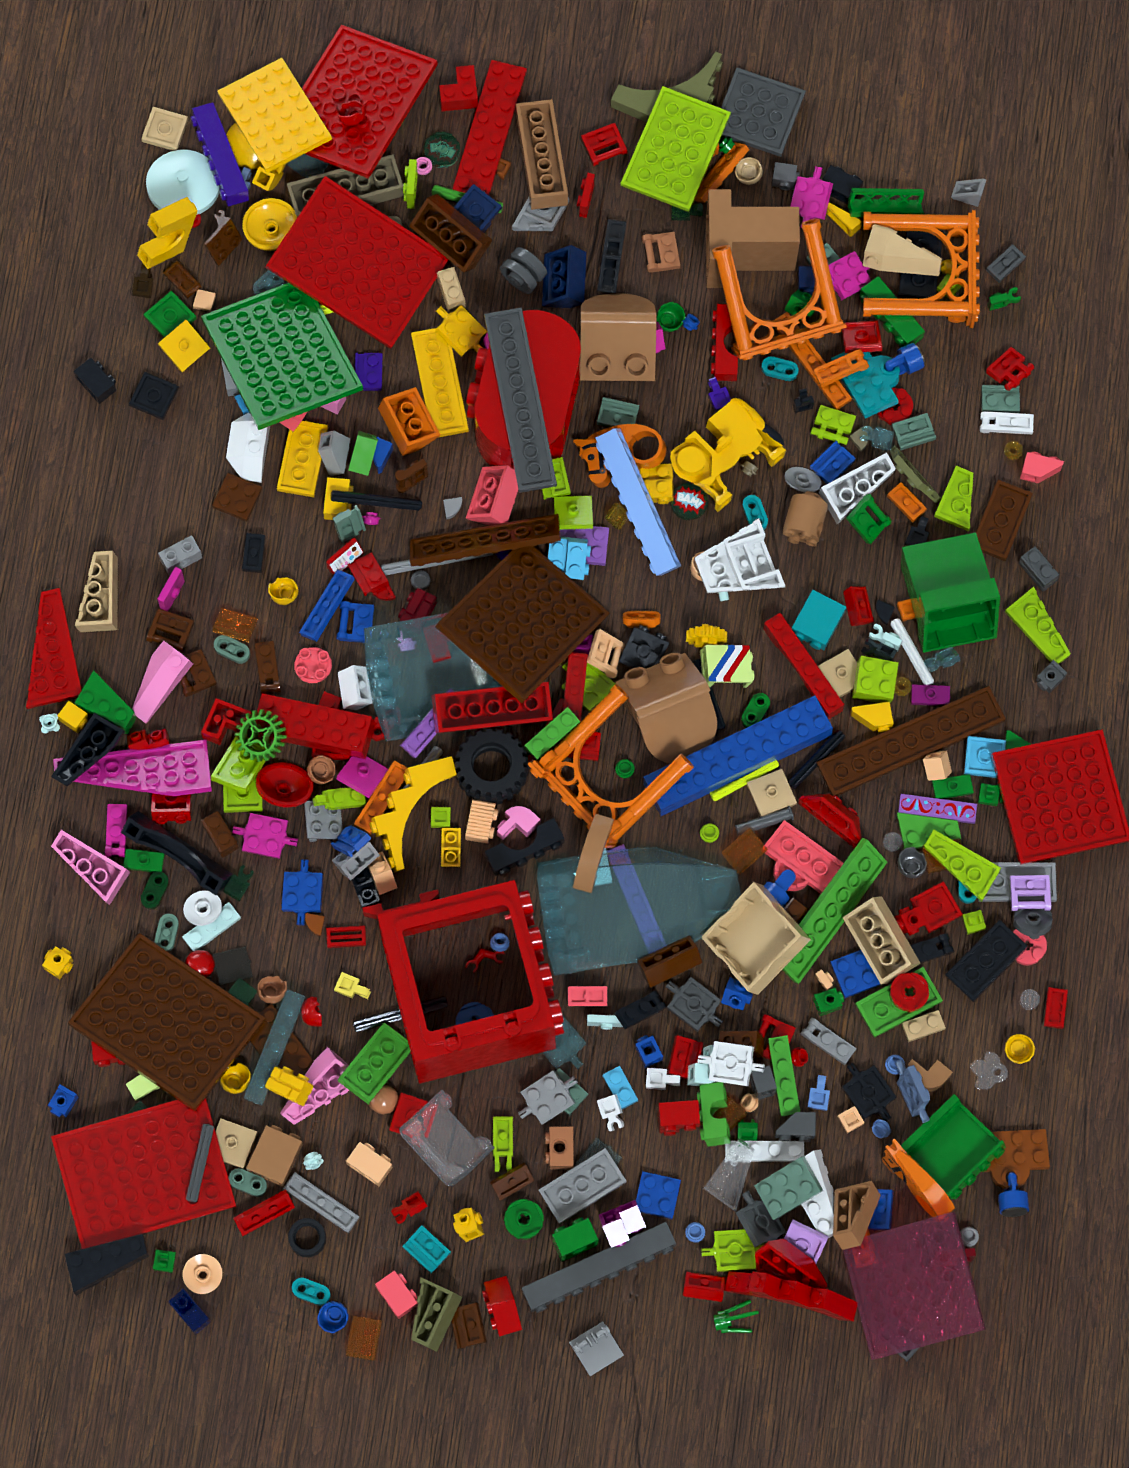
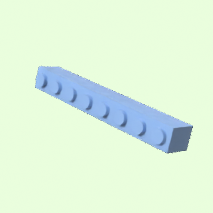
M614 428L596 437V447L605 458L603 460L604 465L608 471L610 470L612 474L611 481L620 492L619 499L628 510L626 512L627 517L635 526L634 533L643 544L642 551L651 562L649 564L651 571L656 576H662L681 567L621 429Z

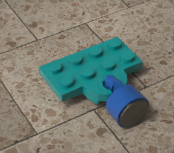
M910 343L897 349L898 356L895 358L883 355L872 357L870 352H863V358L867 360L869 368L841 379L865 419L898 404V398L892 388L898 384L900 375L904 373L910 375L924 368L925 360L916 344ZM843 352L835 357H832L831 361L838 359L849 353Z

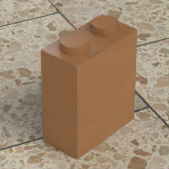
M266 1125L246 1169L248 1172L284 1187L303 1146V1142L300 1140L301 1137L296 1134L290 1133L287 1135L282 1132L283 1129L275 1125L271 1127Z

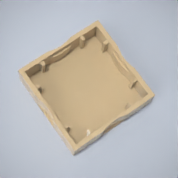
M753 882L734 902L731 909L720 917L701 937L712 951L728 965L731 973L748 992L757 995L811 940L765 886Z

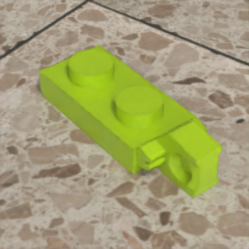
M350 787L322 791V795H316L312 799L314 806L324 805L325 809L328 810L356 808L366 805L365 796Z

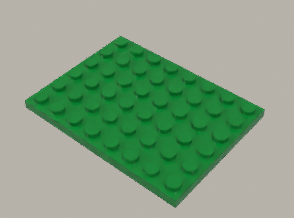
M290 283L201 316L202 322L258 430L363 390L362 383L318 301Z

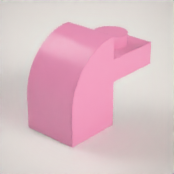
M512 807L505 811V817L508 820L504 819L497 826V836L503 841L517 828L528 837L540 825L541 819L526 807Z

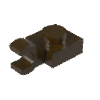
M144 264L141 267L140 277H134L132 296L151 298L154 280L149 278L151 269H147Z

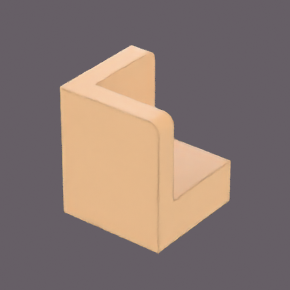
M947 751L933 752L926 755L923 759L929 781L946 779L952 772Z

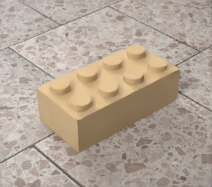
M882 896L872 897L843 917L880 984L891 983L898 975L905 974L920 964Z

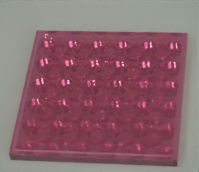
M955 1212L865 1236L861 1246L843 1250L872 1360L986 1330Z

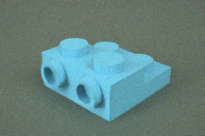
M561 537V541L549 544L548 559L570 579L584 580V576L589 573V564H586V557H590L591 546H588V539Z

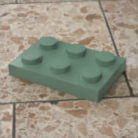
M801 1156L754 1185L773 1220L780 1218L823 1191L805 1156Z

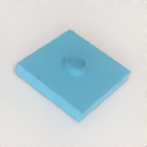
M968 736L964 774L997 778L991 754L1005 750L1006 740Z

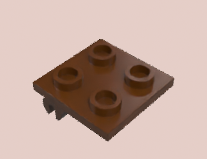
M218 210L220 216L214 214L219 227L204 243L218 266L227 259L228 255L243 240L231 218L226 217L223 210Z

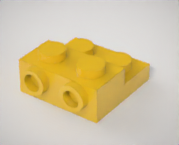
M659 464L651 469L638 467L653 503L668 504L669 502H674L672 464Z

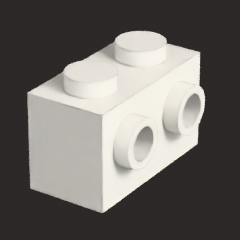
M352 665L338 672L343 709L359 710L373 703L367 667Z

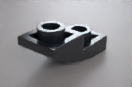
M366 867L352 879L362 908L381 903L369 869Z

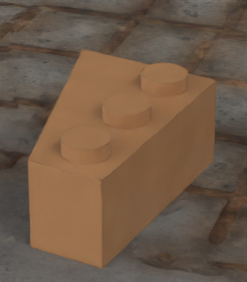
M872 1181L835 1190L833 1236L842 1250L861 1246L881 1196Z

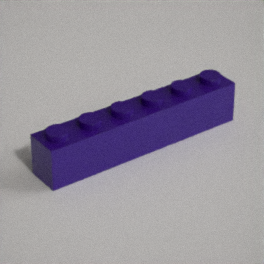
M214 103L192 108L193 116H190L193 127H197L196 135L198 141L203 143L202 150L204 156L209 158L208 166L210 171L214 170V181L216 186L219 185L221 188L219 193L222 201L225 200L228 207L249 201L247 186Z

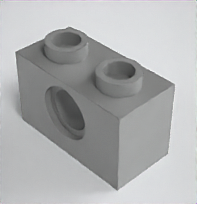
M192 535L158 553L160 561L169 576L175 567L183 569L202 559L201 550Z

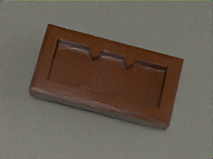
M178 261L163 272L164 276L187 299L201 288V284Z

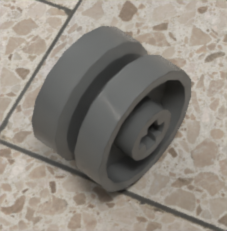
M521 247L515 248L510 254V259L505 260L500 266V272L505 279L516 289L526 294L532 293L537 287V282L542 281L547 275V270L542 262L531 252Z

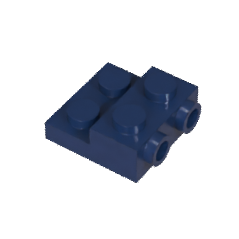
M473 184L454 208L485 233L492 224L491 221L503 207Z

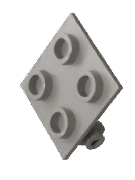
M306 801L304 809L307 839H309V842H315L317 839H337L343 830L341 809L328 810L325 809L324 805L314 806L313 801Z
M604 1322L599 1323L569 1342L589 1376L594 1375L624 1356Z

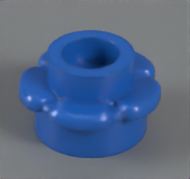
M688 314L685 320H682L683 326L687 330L698 329L700 321L694 315Z

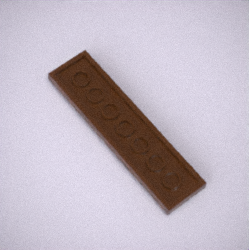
M559 514L410 539L411 567L561 541Z

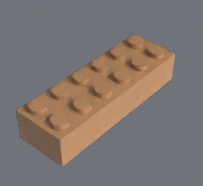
M553 100L516 104V119L531 210L567 206L568 190Z

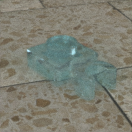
M870 426L862 428V431H866L868 436L862 435L860 440L865 442L871 440V446L885 451L891 450L894 436L893 431L880 427L874 428L873 431Z
M953 647L936 653L934 658L924 660V663L929 668V671L933 672L940 666L943 668L950 667L961 660L959 654Z

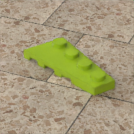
M1034 587L1005 610V613L1050 662L1054 660L1061 664L1070 656L1071 653L1060 633L1057 632L1054 622L1046 612L1045 606L1040 601Z
M936 830L932 831L924 845V848L981 902L983 901L1001 867Z

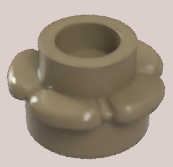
M747 460L744 464H741V467H743L741 471L749 477L752 474L756 475L758 468Z

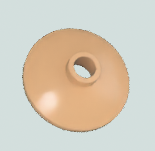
M199 1254L193 1256L186 1262L183 1268V1281L187 1288L194 1293H210L221 1283L223 1276L222 1267L210 1255ZM206 1272V1278L201 1279L199 1277L200 1273Z

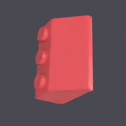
M508 465L482 467L466 519L489 526L508 523L518 492L515 470Z

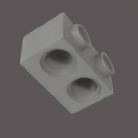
M368 841L358 852L354 851L352 857L340 853L332 862L345 877L352 880L380 855Z

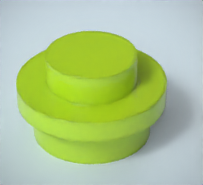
M705 824L700 830V837L703 841L712 843L718 839L719 829L714 824Z

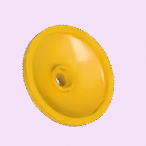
M234 123L226 136L238 166L258 169L262 164L237 124Z
M275 198L263 199L254 203L246 211L243 218L242 226L246 239L258 249L266 251L276 250L297 219L295 211L287 202ZM271 228L275 229L273 232L269 231Z

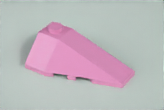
M164 640L151 656L132 707L135 715L146 724L193 665L189 659Z
M327 1047L316 1058L305 1074L309 1078L308 1082L313 1085L305 1105L302 1107L288 1100L280 1114L295 1125L313 1114L315 1109L321 1105H327L331 1103V1099L339 1094L342 1096L349 1090L337 1080L349 1065Z

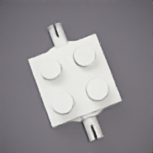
M714 1041L713 1052L710 1056H698V1058L706 1059H698V1063L709 1064L710 1081L749 1086L751 1072L758 1071L763 1073L764 1069L757 1067L765 1068V1064L753 1063L754 1047Z

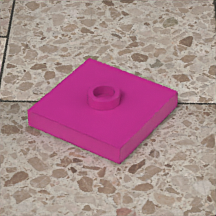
M177 567L172 571L157 598L160 609L169 611L185 582L182 570Z
M367 756L366 759L351 757L337 775L336 780L370 798L385 776L388 768Z

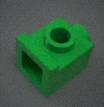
M836 988L819 994H814L813 1001L819 1016L842 1009L844 997L841 991L837 992ZM832 997L834 1001L829 1003L826 998Z

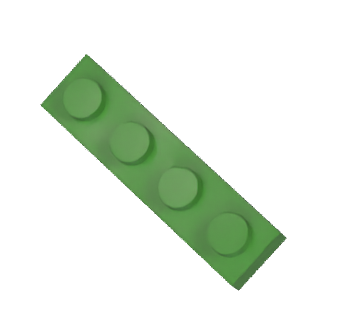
M788 1035L768 1038L773 1075L777 1086L776 1093L780 1116L793 1115L795 1112H800Z

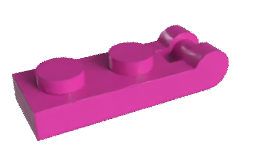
M108 804L106 857H112V855L125 857L126 836L121 831L127 821V804ZM112 843L119 844V848H112Z

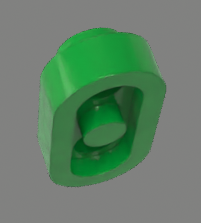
M757 693L750 700L741 719L745 728L762 721L770 706V699L766 694ZM763 700L764 704L760 705L757 701ZM754 716L755 719L753 721H750L748 717Z

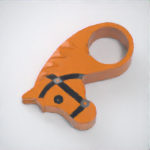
M622 424L600 430L587 439H575L573 442L580 448L579 456L588 463L590 480L598 488H604L610 483V470L606 469L603 462L605 458L596 447V437L614 428H620L636 465L640 468L651 469L658 466L666 456V444L656 430L644 425ZM648 436L657 438L659 448L652 458L639 460L634 457L633 445L636 441Z
M895 1139L892 1140L890 1146H885L886 1150L884 1152L886 1156L882 1158L885 1166L907 1184L921 1207L934 1220L941 1222L955 1209L948 1195Z

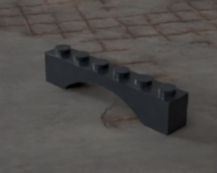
M139 811L128 817L121 831L123 835L135 843L158 850L180 863L194 876L200 886L215 896L225 890L233 873Z

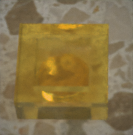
M614 503L605 519L615 529L620 530L628 519L627 511L619 503Z

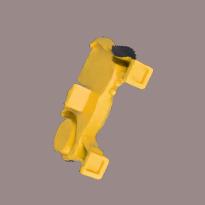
M739 398L731 399L728 404L708 419L706 428L718 439V445L715 450L694 431L685 438L684 443L674 448L670 454L675 474L680 479L700 487L705 493L710 495L715 501V510L717 512L724 508L732 498V494L727 491V487L720 478L721 473L735 466L740 457L748 455L750 459H754L752 452L759 455V451H761L766 456L771 467L778 463L786 452V449L783 448L784 440L782 436L768 426L754 408Z

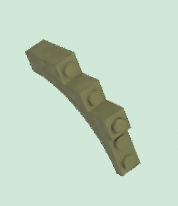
M715 51L708 64L698 74L688 81L674 87H669V89L712 105L715 99L713 85L716 77L714 76L716 72L721 71L724 63L721 61L722 54ZM618 84L611 99V108L647 122L661 90L632 89Z

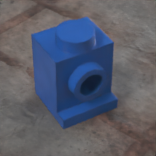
M646 1035L637 1040L638 1043L635 1044V1048L645 1068L663 1060V1055L653 1036L648 1038ZM647 1048L651 1049L652 1053L649 1055L645 1054L644 1050Z
M59 1084L57 1091L48 1104V1107L51 1109L50 1112L59 1118L61 1115L67 1117L79 1097L73 1091ZM61 1098L65 1099V1102L62 1105L58 1104V1101Z

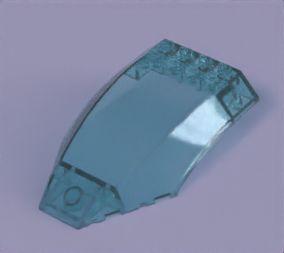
M657 847L603 851L592 894L573 888L581 855L538 863L537 881L546 944L555 976L601 967L638 962L637 960L689 935L695 943L697 940L702 939L701 937L720 917L726 914L734 902L741 896L737 870Z

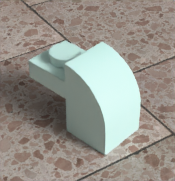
M714 1045L704 1047L703 1055L710 1056ZM694 1063L689 1065L687 1085L700 1086L715 1082L709 1080V1064Z

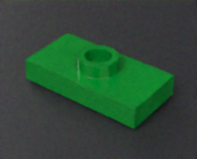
M970 774L932 780L934 796L937 799L965 796L974 793Z
M126 849L123 867L128 870L153 873L162 872L165 854Z

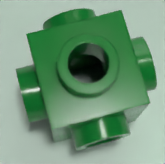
M797 290L791 295L784 310L793 316L807 305L812 296L809 293ZM811 310L806 318H811L815 311Z

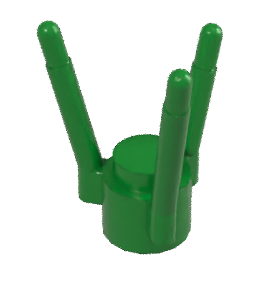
M751 1300L742 1302L724 1311H719L717 1315H713L716 1331L721 1330L722 1333H752V1329L728 1328V1326H732V1320L757 1315L759 1311L756 1310L734 1316L728 1314L750 1304Z

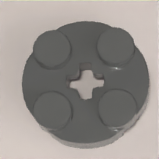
M1018 909L1014 914L1013 926L1020 933L1029 936L1031 939H1038L1052 928V913L1044 909Z

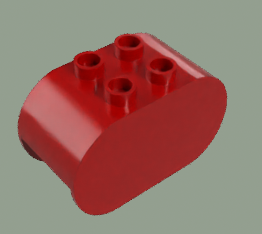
M540 310L522 311L552 459L561 458L580 381V340L574 328L561 317ZM489 344L488 349L479 347L477 352L475 383H470L466 404H468L467 418L475 419L476 444L483 459L490 466L508 465L514 469Z

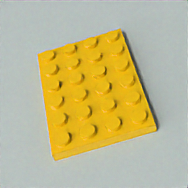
M283 58L217 91L266 173L332 140L331 134Z

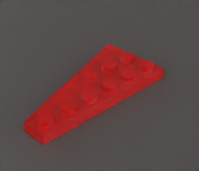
M60 588L41 592L28 700L26 703L27 709L78 698L82 691Z

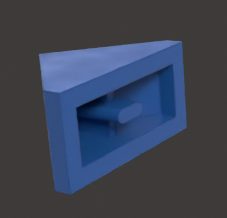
M376 437L378 442L373 461L378 474L383 472L393 451V443Z

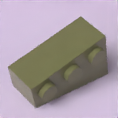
M420 1278V1296L417 1298L418 1309L417 1315L414 1318L411 1340L437 1352L462 1297L426 1279Z

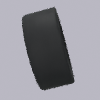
M303 1218L291 1226L288 1233V1241L291 1249L297 1255L313 1257L323 1250L326 1244V1233L318 1221L312 1218ZM311 1226L318 1232L319 1241L315 1247L303 1249L296 1243L297 1231L302 1227Z

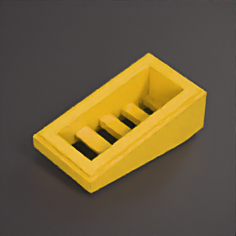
M830 202L828 203L826 214L849 237H852L861 229L862 221L860 219L851 217L848 212Z

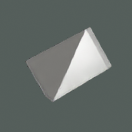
M986 180L956 181L951 198L978 207Z

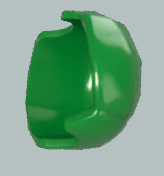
M668 302L659 308L656 314V322L660 323L663 331L673 332L682 326V320H685L686 316L683 307L678 303Z

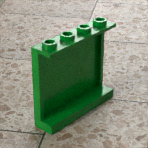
M955 1094L930 1117L928 1122L923 1123L901 1145L913 1160L918 1162L939 1184L950 1200L957 1199L962 1194V1189L967 1185H972L977 1179L976 1176L981 1171L985 1172L990 1167V1162L995 1158L1001 1157L1006 1148L1004 1141H1000L962 1105L960 1099Z

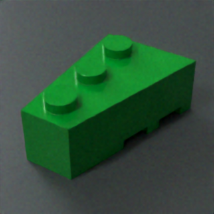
M93 670L75 701V705L91 717L95 713L123 729L125 731L124 734L127 735L137 719L135 712Z

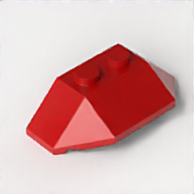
M817 794L805 795L799 798L798 804L855 849L861 840L860 822L855 810L850 807L846 808L842 804L841 799L835 795Z
M787 1240L768 1241L755 1251L756 1270L758 1272L768 1273L782 1280L798 1281L812 1288H827V1283L814 1260Z

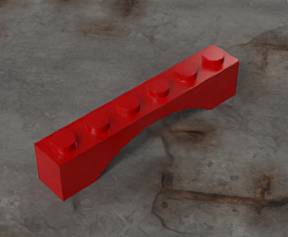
M779 613L764 622L763 630L797 671L811 696H816L828 720L841 713L844 703L782 614Z

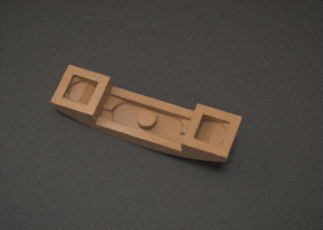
M595 814L580 856L573 884L574 889L592 894L607 838L610 836L614 819Z

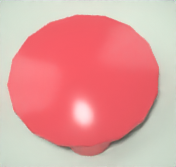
M318 647L301 649L294 662V670L297 676L307 683L323 681L332 669V660L328 652Z

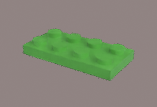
M924 967L913 972L921 975L928 983L929 998L921 1009L910 1013L897 1008L890 998L891 984L855 1003L874 1038L943 1001ZM913 988L904 989L906 991V996L915 995L913 994Z
M383 1023L337 1081L369 1105L411 1053L408 1040L386 1023Z

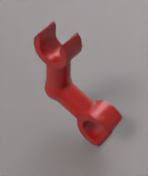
M481 948L473 960H469L466 963V968L470 964H474L476 968L473 970V973L477 972L478 965L484 957L493 959L497 964H502L503 961L497 960L496 955H505L503 951L493 952Z

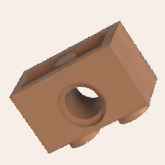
M549 1127V1132H545L546 1144H549V1152H546V1164H550V1169H573V1127ZM562 1144L565 1150L563 1152H556L554 1146Z

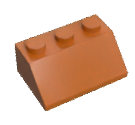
M416 387L382 399L378 409L402 456L419 451L440 436Z

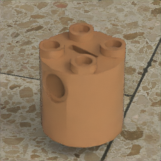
M806 491L804 494H794L791 498L784 523L783 535L789 537L788 541L794 544H799L800 541L809 546H817L828 510V504L814 492Z

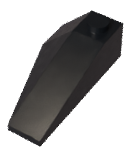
M94 713L51 777L65 786L70 785L117 745L125 731Z

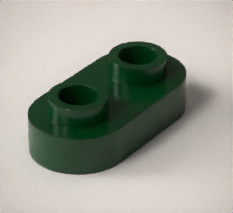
M155 872L150 876L141 895L142 905L146 909L152 910L160 905L169 885V880L165 873ZM160 878L162 879V882L160 884H156L155 880ZM153 896L154 899L152 901H148L147 897Z

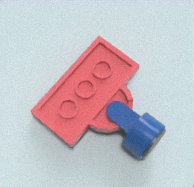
M785 820L761 850L776 861L773 870L775 882H766L764 886L783 908L789 901L786 891H799L809 885L822 894L844 864Z

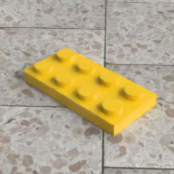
M301 421L294 432L289 429L277 491L308 497L315 496L322 462L318 452L321 433L328 432V425Z

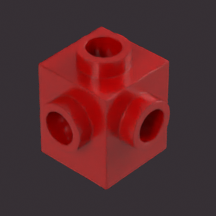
M907 906L898 910L899 914L894 916L903 934L908 933L909 936L919 932L918 928L928 924L920 906L911 909Z

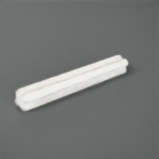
M899 618L894 619L890 625L895 634L902 640L901 645L924 685H931L934 683V679L901 620Z

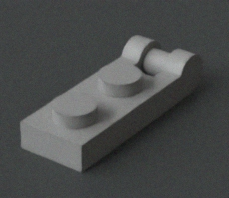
M811 1017L808 1022L809 1025L800 1034L837 1061L846 1065L857 1048ZM815 1029L820 1032L817 1037L812 1034Z

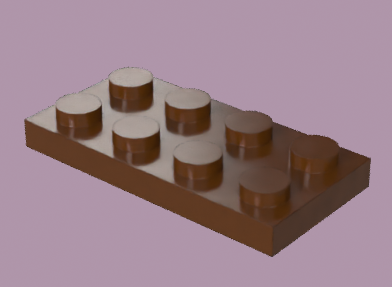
M997 480L976 532L982 553L1006 561L1033 495L1032 492Z
M271 1004L259 1012L260 1015L265 1017L266 1021L250 1042L271 1071H273L274 1067L282 1069L285 1066L294 1071L293 1075L298 1076L300 1073L305 1076L314 1061Z

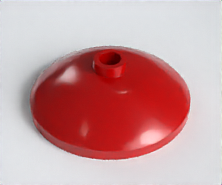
M284 762L269 764L262 768L257 774L255 783L257 792L265 801L275 806L286 808L304 804L311 797L314 787L313 781H311L304 769Z

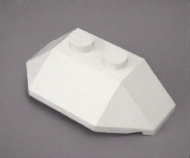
M249 412L231 423L226 459L240 478L249 482L261 483L270 426L258 430Z

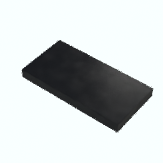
M906 231L905 239L908 238L912 240L911 243L919 248L923 247L941 257L942 241L928 232ZM901 273L898 297L924 299L936 295L938 276Z
M999 920L945 976L974 1002L1028 946Z

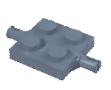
M899 1060L895 1063L900 1073L899 1080L896 1083L912 1117L919 1115L922 1123H926L930 1120L925 1110L926 1105L930 1101L929 1091L924 1087L921 1074L916 1070L915 1066L906 1068L903 1060Z

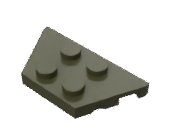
M894 445L890 449V453L896 463L895 468L901 474L908 476L907 481L913 488L916 487L935 503H938L942 499L899 448Z

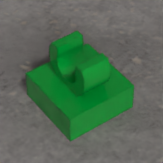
M981 783L978 803L997 806L1000 793L999 786Z
M741 1119L738 1122L737 1141H757L758 1123H755L754 1119H751V1123L744 1122Z
M156 1250L153 1270L173 1273L176 1252Z

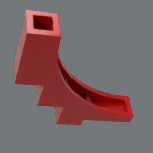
M729 1271L724 1291L729 1293L755 1296L795 1305L843 1321L854 1322L858 1302L829 1289L812 1288L798 1281L782 1280L762 1272L743 1273Z

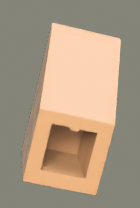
M383 851L379 852L380 856L367 866L379 895L397 889L392 870Z

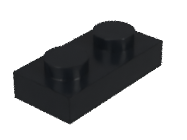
M246 533L242 571L262 573L265 535Z

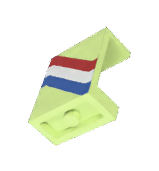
M705 645L700 650L702 676L707 681L709 687L714 683H743V688H747L753 682L754 671L751 669L753 655L750 652L749 645Z

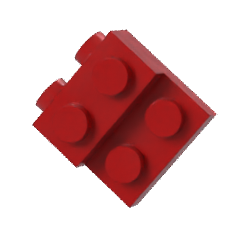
M152 793L151 815L153 821H156L158 824H165L167 821L184 824L186 821H191V794L168 796Z

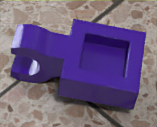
M716 377L708 379V385L712 391L708 393V397L715 412H717L730 402L731 397L727 388H720Z

